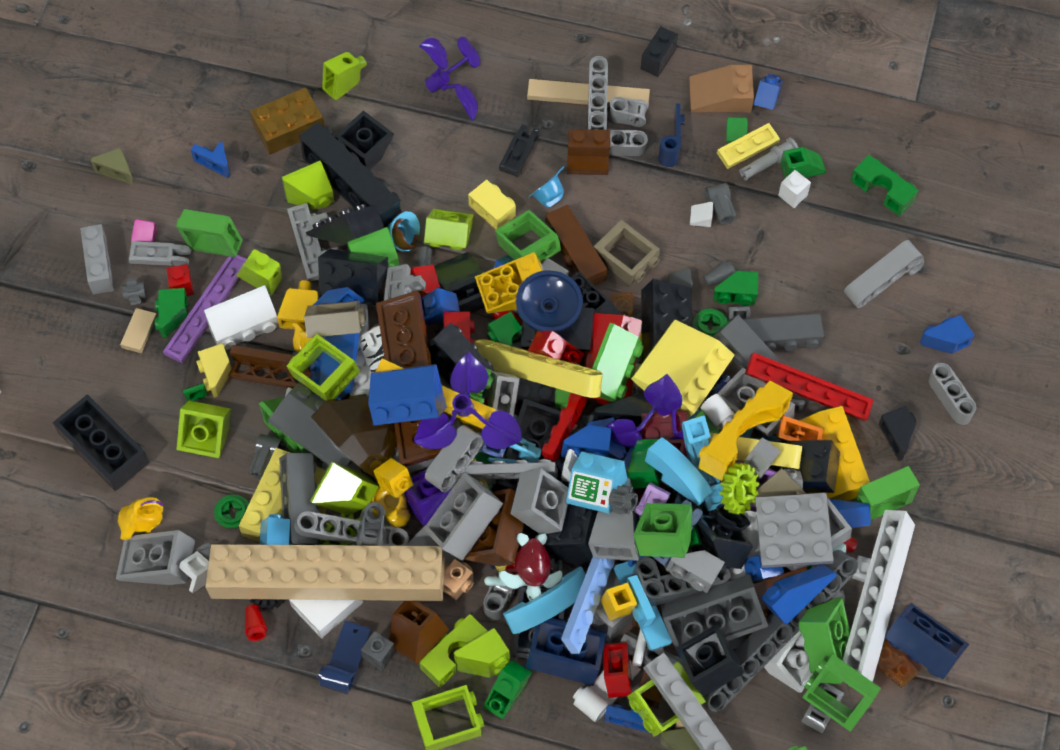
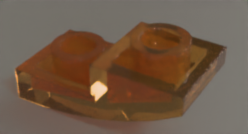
M884 639L877 668L896 685L903 688L919 672L904 655L900 656Z

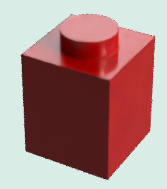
M188 264L166 268L170 289L185 288L187 296L194 295Z

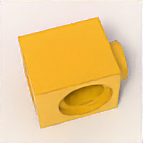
M392 458L374 470L380 488L395 498L413 486L408 469Z

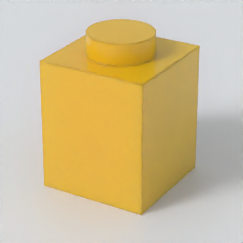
M628 583L607 589L600 599L609 621L631 614L637 605Z

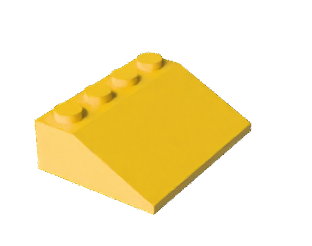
M843 406L823 410L799 420L824 429L821 440H832L840 451L835 493H826V496L829 499L843 501L856 499L860 487L870 483Z

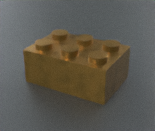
M306 87L250 110L252 124L269 155L299 143V135L317 122L325 127L323 116Z

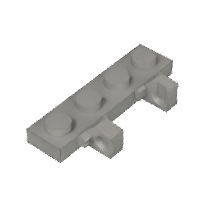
M307 203L288 208L287 211L309 282L319 280L318 257L327 250L320 247L318 238L307 236L305 232L312 230V225L321 221L326 223L325 219L328 218L326 212L318 215L316 213L310 214Z
M408 264L389 267L387 270L384 301L417 290L419 292L425 290L426 282L421 275L414 277L410 275L411 268Z
M546 459L538 460V463L518 460L514 464H506L504 461H494L492 464L471 462L464 471L476 480H485L487 484H496V479H519L522 472L542 468L554 478H558V468L555 462Z

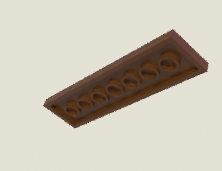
M416 290L376 303L384 360L402 368L432 365L420 293ZM421 420L394 423L400 464L405 467L434 459L442 450L424 448L415 443L414 438Z

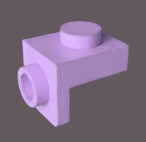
M650 482L634 512L639 514L638 516L641 518L646 503L666 504L671 493Z

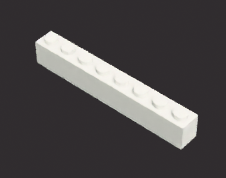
M884 511L843 657V662L872 682L915 527L907 511Z

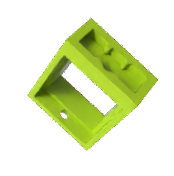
M318 334L305 344V347L292 357L287 365L288 370L295 379L325 401L336 399L361 372L353 359ZM322 352H325L340 363V365L319 386L303 373Z
M679 661L673 664L701 705L706 701L691 684L687 673ZM650 680L627 697L630 700L629 704L633 711L642 718L644 728L655 737L679 721V718L674 715L663 724L659 723L641 696L643 692L655 685Z
M467 685L412 702L425 750H439L481 736V728L484 727L483 719L480 713L476 714L475 712L476 698L473 691H468ZM463 699L472 728L434 740L425 711Z

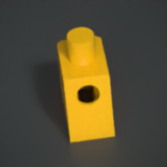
M302 280L299 282L298 289L289 288L286 291L277 316L279 328L295 329L292 326L294 322L302 323L305 326L304 315L307 306L313 305L319 299L318 292L311 290V282Z

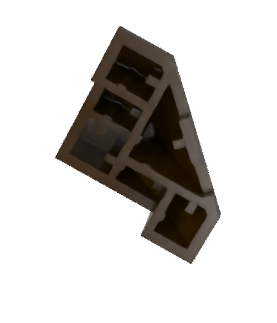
M366 394L349 396V399L326 400L311 418L354 463L375 477L374 470L389 460L397 447L394 423L373 424L368 404L369 396Z

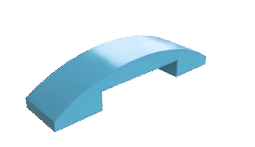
M705 415L683 421L682 429L688 460L697 468L713 490L712 494L703 501L706 510L711 511L716 509L719 504H722L720 501L723 495H719V492L723 490V487L720 485L719 479L698 468L701 459L698 457L704 445H709L708 438H711Z
M580 566L561 578L562 582L528 603L521 602L504 612L503 615L512 634L520 633L541 624L575 603L586 575L583 568Z

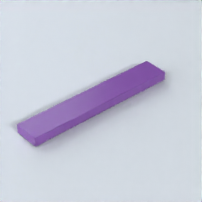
M236 255V258L228 257L164 349L163 353L165 356L183 364L208 327L204 310L227 300L240 281V278L236 275L247 260L246 258Z

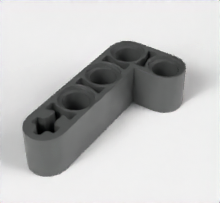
M649 557L640 558L632 572V576H638L651 607L666 604L700 592L694 589L687 581L675 578L671 574L660 576L656 562ZM722 567L711 587L728 582L730 579L729 569ZM640 568L647 569L649 574L642 573ZM669 585H675L678 591L672 590ZM646 590H653L656 595L652 596Z

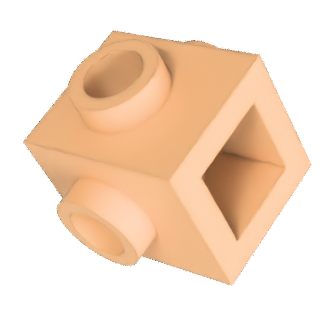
M454 559L451 564L447 563L445 565L443 591L454 600H457L463 592L467 593L472 588L474 582L472 568L467 563H460Z

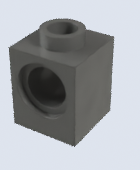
M374 631L361 649L363 660L383 671L395 654L394 643Z

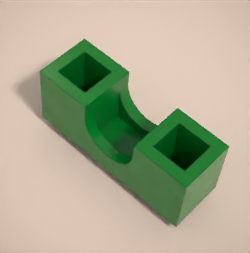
M870 155L853 170L850 180L866 193L875 186L885 188L888 193L883 205L899 217L915 201L918 189L912 183L905 181L895 171L888 169L880 160Z
M510 311L489 323L486 335L491 341L512 346V342L521 336L522 328Z

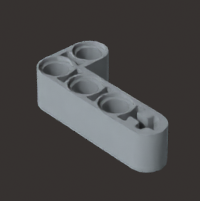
M906 240L845 288L844 293L857 308H861L905 273L909 275L917 273L924 265L923 255L909 240Z

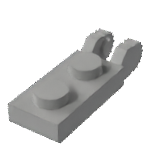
M132 241L129 263L172 266V264L175 266L189 265L187 258L174 256V253L177 255H189L191 248L187 245H174V243Z

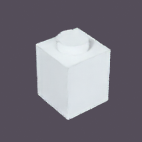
M794 170L781 182L778 196L795 208L808 196L811 182Z

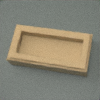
M136 308L121 341V348L142 353L155 324L157 314Z

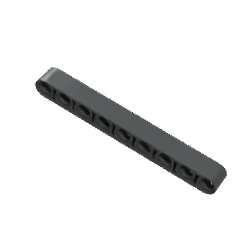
M841 550L833 551V564L823 565L835 572L837 576L787 625L772 613L766 619L768 627L753 632L735 650L744 674L704 696L703 698L706 702L703 705L712 712L721 711L800 631L799 621L806 611L829 601L856 573L858 569L857 560Z

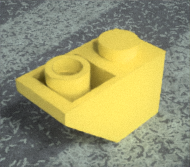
M223 343L198 351L200 360L196 361L200 373L205 372L207 377L203 379L207 391H212L214 398L219 396L231 371V365Z

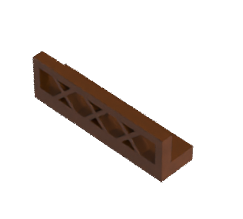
M232 346L230 354L235 361L229 373L231 379L283 388L289 387L291 389L298 384L287 368L290 360L295 355ZM241 364L249 366L250 369L246 372L238 373ZM310 366L303 373L308 378L311 377ZM263 368L269 370V373L262 377L256 375V372ZM281 372H287L289 375L282 380L275 378Z

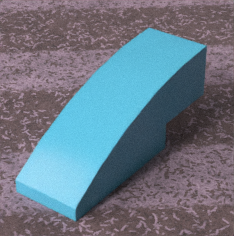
M663 437L648 449L645 462L663 474L661 480L697 506L712 494L713 490L697 468Z

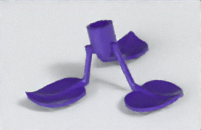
M460 37L457 40V44L464 58L448 70L441 71L448 68L447 52L436 38L426 39L419 47L439 67L431 76L425 79L427 88L432 93L441 88L443 91L455 88L456 95L469 115L470 120H474L478 110V103L474 94L467 86L462 87L459 83L447 84L450 81L448 74L464 62L468 61L473 68L480 65L481 60L478 52L467 38Z
M468 352L458 361L451 374V387L455 392L460 393L452 401L455 410L452 411L451 420L449 421L445 413H442L439 418L421 420L414 441L416 444L428 449L445 448L457 436V432L452 426L456 416L467 417L470 414L475 415L482 423L486 424L482 429L481 435L484 443L490 448L505 449L521 441L522 434L517 421L509 413L494 411L490 415L489 421H487L474 409L469 396L471 392L479 393L484 390L488 384L489 377L485 367Z
M665 374L645 389V399L653 406L638 427L629 419H617L605 426L611 428L610 440L624 447L636 446L637 440L642 439L639 431L643 429L657 410L663 416L671 414L672 430L675 436L671 437L670 440L684 439L683 429L680 432L677 431L675 415L676 410L682 405V395L671 377Z

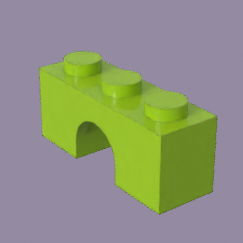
M471 614L466 618H460L455 623L454 629L449 634L445 633L437 642L438 645L430 650L419 662L420 669L441 688L457 673L456 664L449 658L451 652L462 648L488 631Z

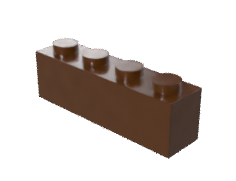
M565 205L545 214V224L558 235L563 261L568 268L572 269L573 275L580 271L593 285L606 281L607 268L570 207Z

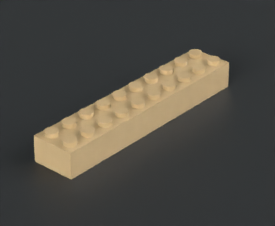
M211 545L205 587L211 599L442 601L445 555L440 546Z

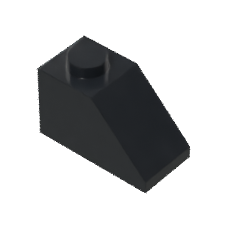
M906 406L883 414L879 421V426L898 461L903 460L916 426V418L912 412H909Z

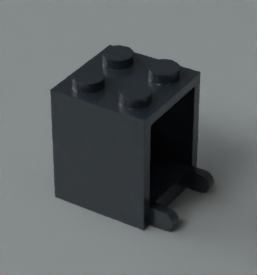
M568 504L562 531L547 534L545 546L571 568H578L580 566L582 568H589L593 555L588 543L598 511Z

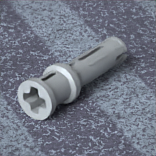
M789 137L783 144L773 146L770 150L771 152L739 170L741 177H744L743 179L747 181L773 164L781 163L783 151L798 148L797 143L793 138Z

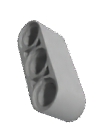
M937 363L934 365L928 378L929 385L953 420L960 425H966L971 421L976 411V404L951 367L945 363ZM948 392H953L956 396L950 395ZM960 409H964L968 413H963Z
M465 425L460 426L456 430L457 436L449 446L442 448L425 473V479L442 492H447L454 486L483 445L482 437Z

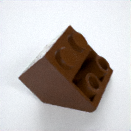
M404 601L392 615L389 641L394 643L395 651L418 664L449 629L436 612L417 601Z

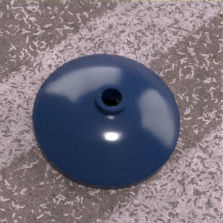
M552 270L540 271L530 275L522 282L516 295V307L519 316L525 324L540 332H560L569 328L580 316L583 305L582 293L576 282L566 274ZM546 306H551L552 309H551V310H547V309H545V307H546Z

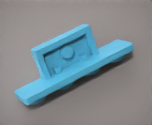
M628 561L615 565L614 571L620 585L628 583L637 602L633 610V616L639 624L649 649L653 651L670 645L672 643L671 637L657 607H651L638 576H632L635 565L630 567Z

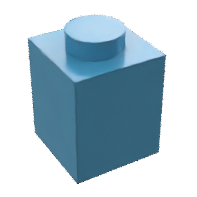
M270 514L269 517L261 520L260 545H289L290 519H283V515Z

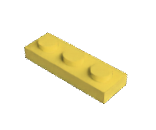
M770 123L718 149L717 154L726 168L729 169L779 143L780 138Z

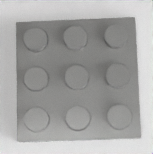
M826 493L755 498L761 568L833 564Z

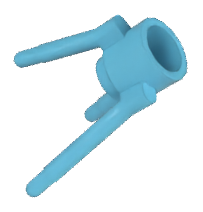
M522 438L520 443L524 445L519 446L515 444L510 446L520 451L518 458L529 463L538 462L541 449L535 447L536 444ZM488 458L489 462L504 461L506 464H514L515 461H518L514 459Z

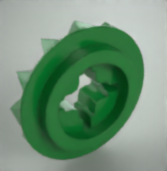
M704 309L696 314L693 326L694 329L715 338L714 335L727 323V319L723 313L716 309ZM710 319H712L713 327L711 331H709L707 326Z
M227 495L221 498L214 508V516L217 523L226 529H237L249 503L239 495ZM230 505L233 506L235 511H239L235 513V519L230 514H227L230 513Z

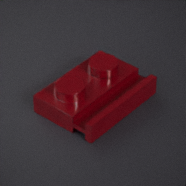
M687 412L675 413L678 432L682 430V422L687 421ZM648 413L641 414L642 421L645 419ZM653 413L641 430L642 439H660L663 437L665 440H670L671 437L675 436L672 430L671 414L663 416L659 413Z

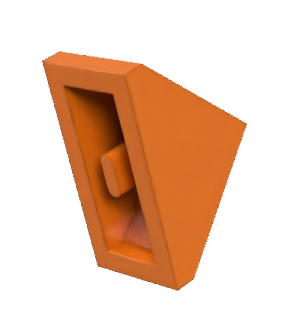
M782 416L777 438L781 441L821 440L824 429Z

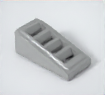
M822 683L820 687L836 695L838 701H841L844 695L842 691L828 683ZM810 704L801 722L823 733L831 718ZM814 712V713L818 714L819 716L825 718L824 721H822V720L818 719L817 717L811 715V713Z

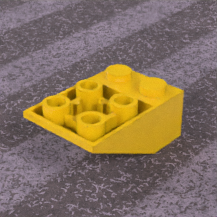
M535 252L475 276L487 313L517 309L516 295L522 282L530 275L544 271Z

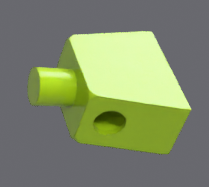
M345 52L324 62L322 89L335 101L359 83L361 69L367 65L366 60L362 56L355 58L349 52Z
M253 249L236 275L256 288L265 285L270 296L273 295L282 281L280 264L256 249Z

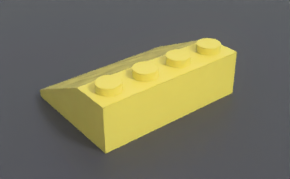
M674 320L631 379L645 391L651 383L668 374L677 385L683 398L682 405L676 412H687L688 419L695 414L734 357V354L719 340Z
M278 448L275 449L239 524L243 537L260 543L261 520L269 517L270 514L282 515L279 458L290 452ZM316 466L314 473V482H316L317 487L326 473L325 470ZM318 505L319 513L325 514L328 508Z

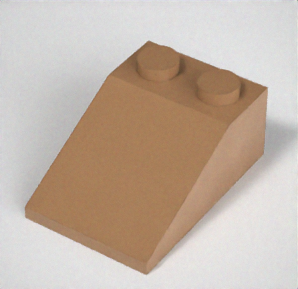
M729 65L689 77L691 112L752 111L754 100L752 65Z

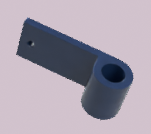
M676 103L674 115V136H665L660 142L658 161L665 167L675 166L679 159L681 125L685 124L684 114L680 115V104Z
M344 621L330 664H327L326 667H321L317 680L320 681V686L349 694L362 659L361 649L369 639L371 628Z

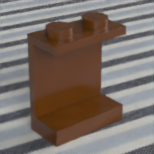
M568 129L567 174L608 175L610 130Z

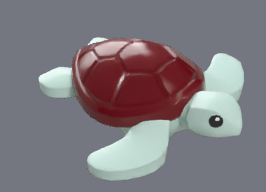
M519 533L517 535V542L522 547L515 561L517 574L512 575L505 571L499 572L501 582L510 588H519L527 584L526 593L530 601L541 595V585L546 588H552L562 578V571L549 574L550 559L547 550L543 546L547 540L545 533L531 539L527 535Z

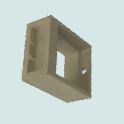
M622 220L594 246L606 268L630 287L636 282L639 283L645 277L646 272L650 268L656 267L660 260V249ZM624 237L647 254L632 270L609 253Z
M360 301L307 306L304 315L307 338H313L316 334L323 337L361 333V327L365 325L366 320L365 307H361Z

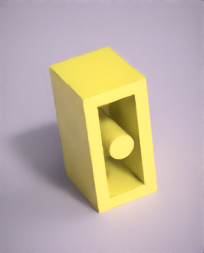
M485 180L468 194L469 206L495 229L505 225L516 216L515 202L510 197L502 194L499 187L495 184L492 185L488 180Z

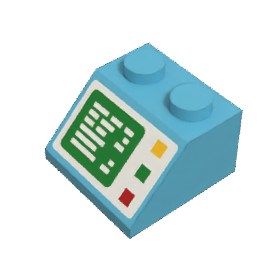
M581 452L572 468L566 499L567 504L610 514L613 506L609 505L610 492L612 489H617V486L625 485L628 480L624 461Z

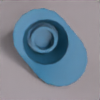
M564 166L528 198L533 196L547 208L559 202L563 197L564 190L557 175Z

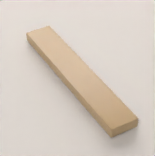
M529 79L527 100L588 105L589 84ZM599 85L594 86L597 89L602 88ZM607 86V106H610L611 100L615 97L643 100L649 105L650 89Z

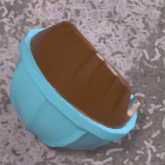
M404 211L397 215L388 225L394 247L397 250L403 252L415 248V244L420 238V224L415 214Z

